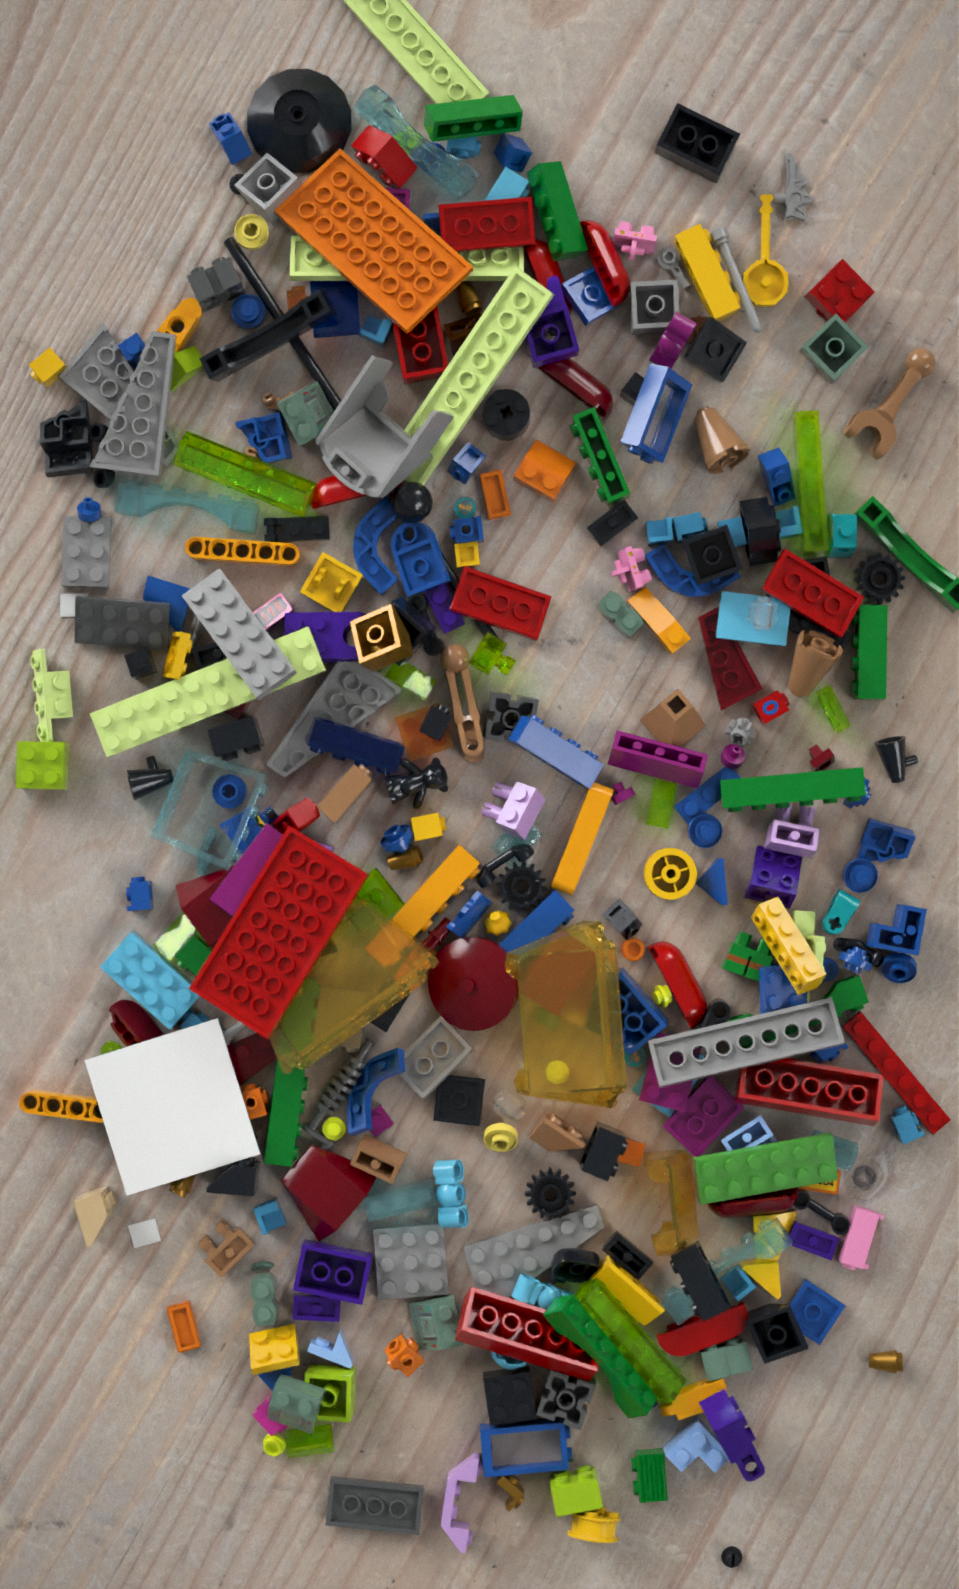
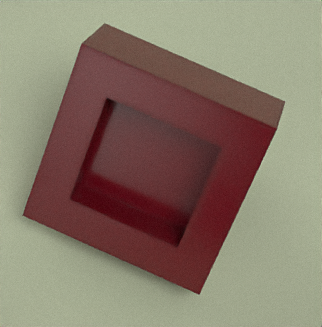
M816 744L809 749V754L812 757L810 768L813 772L823 771L835 762L834 754L829 748L823 752Z

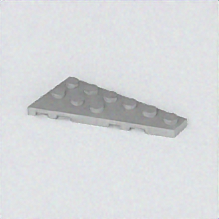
M103 323L59 377L111 420L134 371ZM166 424L162 463L168 467L182 449Z
M151 332L141 353L140 361L135 372L130 377L129 385L119 401L109 423L107 433L98 447L99 450L95 459L92 460L90 467L160 476L177 335Z
M337 662L266 765L284 778H287L329 746L310 740L316 720L351 730L401 693L403 689L379 672H372L359 664V662Z
M594 1204L562 1214V1218L555 1216L552 1220L546 1219L463 1245L475 1287L508 1298L512 1295L521 1273L533 1278L537 1277L551 1266L553 1256L557 1251L564 1248H577L603 1229L604 1225L598 1206Z

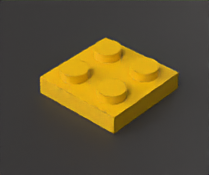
M172 632L161 677L180 680V676H184L187 663L184 662L186 653H190L192 648L191 634Z
M295 1323L249 1334L251 1370L253 1375L300 1365Z

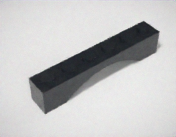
M319 290L299 301L288 312L265 327L239 340L221 346L199 359L209 379L219 382L336 316L337 312L328 294Z

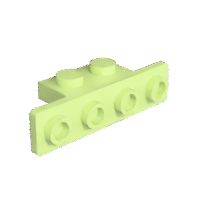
M38 649L33 651L31 656V667L34 669L35 675L33 690L36 692L37 698L35 713L38 715L39 721L37 736L40 742H53L51 719L73 717L69 671L47 672L45 649Z
M794 910L792 912V920L824 970L825 936L814 935L815 912ZM810 991L807 992V1003H809Z

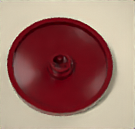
M472 936L450 942L438 952L429 970L428 990L435 1009L448 1023L463 1030L481 1031L499 1024L511 1013L519 995V976L514 961L505 949L487 938Z

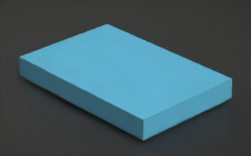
M721 591L715 638L785 647L790 608L772 597Z

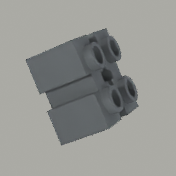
M220 257L212 262L213 266L205 270L203 267L195 268L187 276L204 313L220 306L225 301H231L246 294L230 257L226 259L225 257Z
M490 690L487 709L492 711L491 719L485 718L482 737L490 740L504 741V736L510 737L522 715L527 717L536 716L539 699L517 695L516 700H511L509 693ZM512 712L516 719L515 721L511 720V724H508L505 716Z
M549 1369L545 1380V1388L549 1390H542L536 1408V1415L552 1421L558 1416L563 1418L564 1425L582 1430L587 1414V1405L584 1402H591L596 1387V1378L592 1377L590 1381H586ZM568 1393L572 1397H567L564 1400L562 1399V1394Z

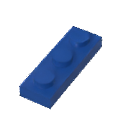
M725 766L673 807L688 825L693 817L706 812L722 799L720 780L738 779L740 776L734 769Z

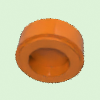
M629 938L623 942L621 951L627 960L638 961L645 954V946L641 940Z

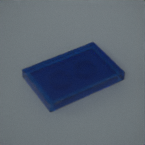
M310 281L311 295L319 290L327 293L337 312L336 316L313 328L314 338L361 335L358 289L349 281Z

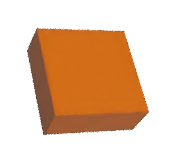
M626 1138V1142H628L627 1148L623 1156L619 1154L617 1161L640 1167L646 1144Z

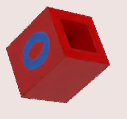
M779 690L753 703L751 706L761 724L764 725L788 712L789 708L787 706L790 703L784 693L780 694Z

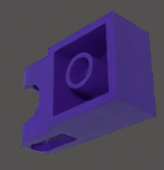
M556 275L549 277L546 285L547 289L555 295L525 337L533 368L576 357L579 354V346L559 278ZM546 333L555 336L553 340L545 339Z
M362 612L285 613L284 636L305 627H310L323 663L359 662L356 647L348 645L347 635L352 630L350 621L366 614Z
M723 1389L700 1401L699 1403L730 1463L736 1462L742 1476L748 1482L763 1476L765 1468L752 1443L756 1438L750 1427L745 1428L748 1422L742 1411H736L740 1408L734 1396L728 1397ZM755 1462L757 1464L753 1471H746L745 1467L748 1463Z

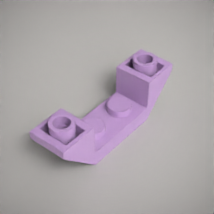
M476 1452L450 1470L447 1475L441 1527L461 1553H466V1546H471L473 1531H469V1523L453 1521L456 1520L458 1505H453L454 1497L460 1494L461 1482L457 1480L476 1483L477 1475L481 1476L483 1461H479V1453Z

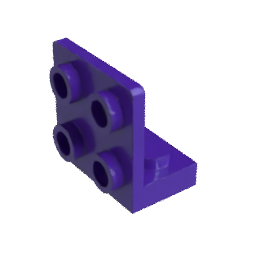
M757 846L752 875L744 898L765 902L779 897L784 907L790 909L797 895L802 856Z

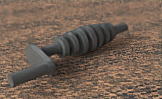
M369 1039L365 1040L357 1054H350L347 1057L351 1061L350 1063L344 1061L341 1064L345 1071L340 1068L335 1071L340 1078L334 1075L330 1077L329 1080L332 1084L327 1083L325 1086L329 1094L324 1091L322 1092L321 1098L324 1102L318 1100L316 1104L318 1111L309 1124L306 1122L302 1124L304 1131L323 1142L320 1148L330 1151L336 1144L317 1130V1127L325 1115H332L335 1112L332 1106L338 1108L341 1105L337 1098L344 1101L347 1098L344 1092L350 1094L353 1091L349 1085L355 1086L357 1083L353 1075L360 1077L362 1072L359 1071L358 1067L364 1069L366 1066L364 1059L374 1045V1042Z

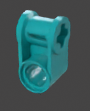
M839 889L822 919L821 926L823 931L828 934L841 933L858 908L860 900ZM836 918V924L838 925V928L830 929L831 924L829 923V920H834Z

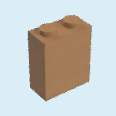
M353 764L317 808L333 822L339 823L373 783L374 780L370 778L373 773L362 764L359 767Z

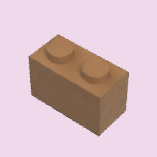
M365 1134L356 1148L350 1165L393 1184L402 1168L407 1153Z

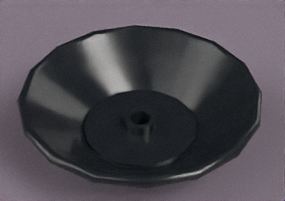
M287 69L269 77L255 91L247 110V132L255 151L261 157L268 153L292 173H310L319 169L339 149L344 150L352 131L351 108L343 90L328 76L311 69ZM295 113H301V118L296 119L294 117Z

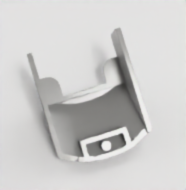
M371 356L315 441L320 446L323 461L343 484L358 493L383 498L433 456L430 451L454 416L448 412L433 410L423 425L416 430L413 436H410L382 411L388 402L389 391L381 381L393 365V362L388 359Z

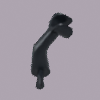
M839 937L833 942V947L837 951L851 950L854 946L867 951L866 955L869 956L868 962L876 968L883 962V957L878 952L866 946L859 939Z

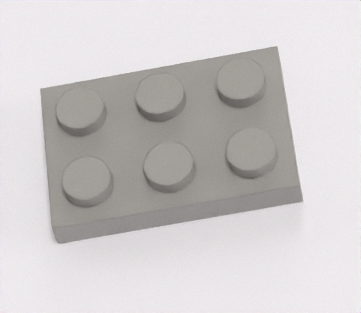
M64 516L61 586L109 588L112 518L100 517L93 522H84L78 516Z
M440 1016L404 1052L405 1072L400 1075L425 1100L474 1049Z

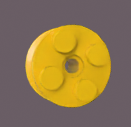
M663 848L654 852L648 858L644 866L643 875L646 886L654 895L663 899L673 900L679 899L691 891L696 882L697 870L694 861L686 852L677 848ZM669 869H672L674 872L672 878H668L666 875Z
M603 1506L600 1509L570 1514L572 1515L571 1529L567 1530V1535L576 1539L599 1543H615L619 1541V1537L616 1536L617 1522L621 1521L619 1512L609 1511L607 1507Z

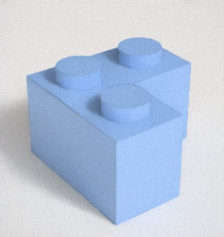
M697 1415L663 1447L665 1456L681 1472L698 1456L714 1473L729 1460L716 1435Z

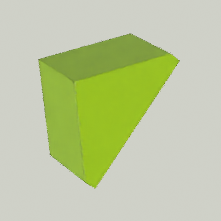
M195 345L174 354L171 392L204 369L199 359L203 356Z

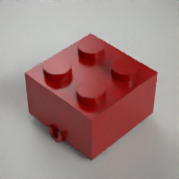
M841 259L804 297L814 306L815 312L819 317H824L829 321L837 314L846 322L875 292L844 259Z

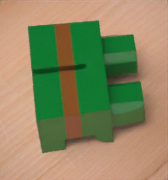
M739 931L734 942H730L721 968L759 982V967L771 965L773 959L770 956L771 950L765 940L761 938L756 950L748 948L752 935Z

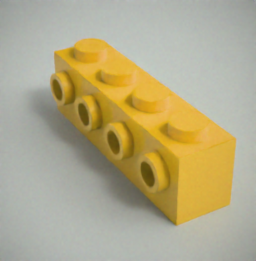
M779 897L758 904L751 919L797 994L800 995L817 988L826 976V973Z

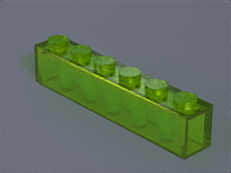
M819 410L799 411L794 413L792 421L799 515L803 532L801 534L802 556L826 554L829 551Z
M189 431L185 433L178 445L175 466L245 493L250 497L267 502L270 505L287 510L295 515L304 517L311 506V500L317 483Z
M595 1278L583 1282L574 1295L658 1397L656 1402L663 1404L674 1401L687 1381L680 1373V1370L671 1363L665 1353L651 1340V1337L644 1332L637 1324L635 1318L623 1308L620 1301L610 1293L602 1281Z

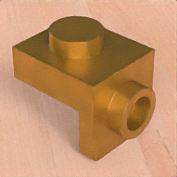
M515 1475L496 1476L497 1484L511 1495L505 1502V1509L509 1512L513 1507L517 1509L525 1498L523 1497L524 1487L519 1484L520 1480Z

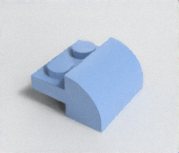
M761 1115L721 1139L727 1151L777 1142Z

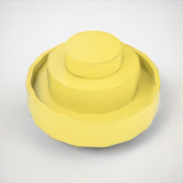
M247 214L241 217L234 228L238 243L248 250H257L263 247L269 238V228L266 221L255 214Z
M496 1123L488 1126L484 1131V1144L490 1150L506 1152L515 1148L518 1143V1132L511 1125Z

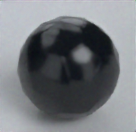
M408 481L399 485L394 490L391 499L393 512L400 520L407 523H418L424 520L429 515L433 504L428 488L416 481Z

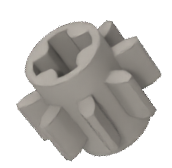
M738 718L737 720H731L725 734L730 735L729 741L732 744L743 746L745 744L750 745L756 730L752 729L753 723L750 720Z

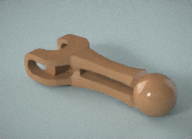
M924 348L911 351L905 361L906 370L903 371L890 394L875 409H867L855 413L843 429V434L851 438L857 436L864 428L870 430L874 435V443L870 449V455L876 460L882 458L896 441L897 431L894 419L898 409L913 386L921 378H925L933 372L936 364L934 355Z
M451 644L441 652L440 663L444 670H446L445 677L452 702L453 724L459 731L465 760L470 763H477L484 757V745L479 725L481 715L474 696L471 670L468 667L470 656L467 649L462 645ZM458 673H461L464 684L468 716H464L459 699L455 676ZM471 745L478 746L474 751L468 749Z

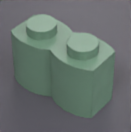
M610 591L597 605L600 613L609 621L614 622L616 629L627 638H631L643 626L640 615L634 610L627 608L623 598L615 592Z
M272 1272L255 1274L251 1283V1296L255 1302L253 1319L257 1327L274 1325L278 1316L279 1306L274 1296L277 1285Z
M739 1336L726 1340V1343L715 1344L699 1351L708 1381L753 1370L747 1342L744 1338L740 1339Z

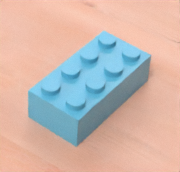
M136 931L130 932L100 966L105 973L169 1030L176 1026L184 1014L201 997L189 989L192 981Z

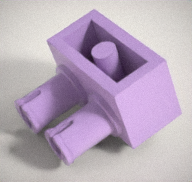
M496 782L495 786L499 787V789L493 787L492 795L507 801L503 808L486 802L484 806L488 807V809L482 808V816L496 820V823L505 833L525 840L546 799L536 788L516 782L512 788L501 782Z
M791 803L790 807L777 808L776 819L767 826L764 849L810 858L817 851L820 830L812 827L815 809L810 807L808 810V806H801L799 822L794 824L789 823Z

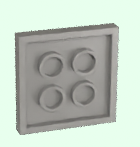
M439 1223L373 1228L378 1300L449 1294L444 1228Z

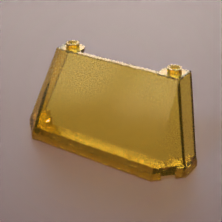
M363 898L362 900L353 901L346 913V918L340 922L270 1037L282 1072L284 1074L291 1073L294 1067H298L300 1070L308 1068L422 985L428 978L425 974L427 970L435 968L439 963L433 951L367 899Z
M583 920L506 953L505 969L513 979H518L525 1070H519L514 1079V1085L519 1094L615 1108L618 1103V1095L624 1093L627 1088L617 952L613 941L607 940L603 931L605 928L601 921Z

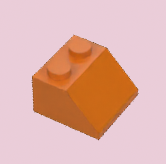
M536 439L515 472L513 480L554 503L577 462Z

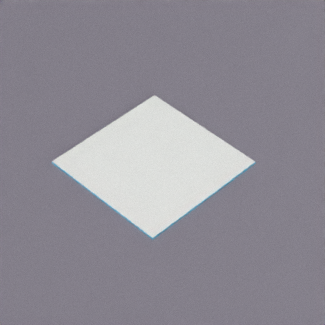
M218 1018L84 1060L126 1195L261 1154Z

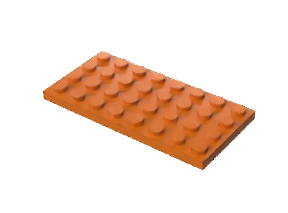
M342 149L334 153L274 210L276 216L406 334L473 271V266Z

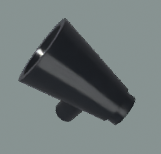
M893 736L876 741L874 744L888 777L891 779V783L905 781L906 767L918 763L916 755L906 757V737Z
M155 756L146 758L148 769L127 770L134 801L174 782L171 769H158Z

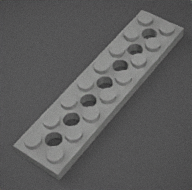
M832 997L648 1041L659 1088L836 1047L845 1043ZM816 1020L820 1022L822 1029L819 1032H812L808 1028V1023ZM788 1026H795L799 1034L795 1038H790L786 1035L785 1029ZM766 1031H771L775 1034L776 1039L773 1043H766L762 1039V1034ZM742 1037H749L753 1045L748 1049H744L739 1045V1040ZM720 1042H725L729 1045L730 1050L726 1054H720L716 1050V1045ZM698 1047L705 1049L706 1057L701 1060L696 1059L693 1056L694 1049ZM673 1053H679L683 1056L684 1060L680 1065L671 1063L670 1056Z

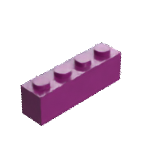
M617 730L607 765L698 789L704 774L708 754Z
M266 823L209 900L232 917L283 834Z

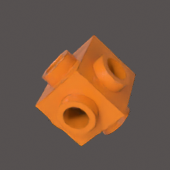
M255 1083L241 1087V1093L250 1120L267 1115L269 1113L267 1104L270 1103L267 1090H263L262 1085L255 1087ZM249 1098H253L255 1100V1104L251 1103L249 1101Z
M399 1334L390 1341L384 1349L388 1357L386 1360L388 1365L395 1371L399 1369L407 1377L415 1372L425 1360L418 1350L420 1348L419 1345L411 1337L407 1339L402 1334Z

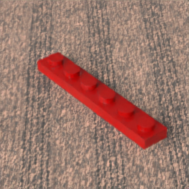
M861 1011L842 1025L932 1135L950 1121L946 1113Z

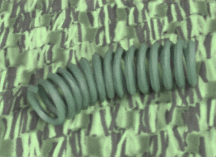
M268 1261L257 1262L256 1264H251V1270H258L259 1267L271 1269L272 1266L274 1267V1264Z

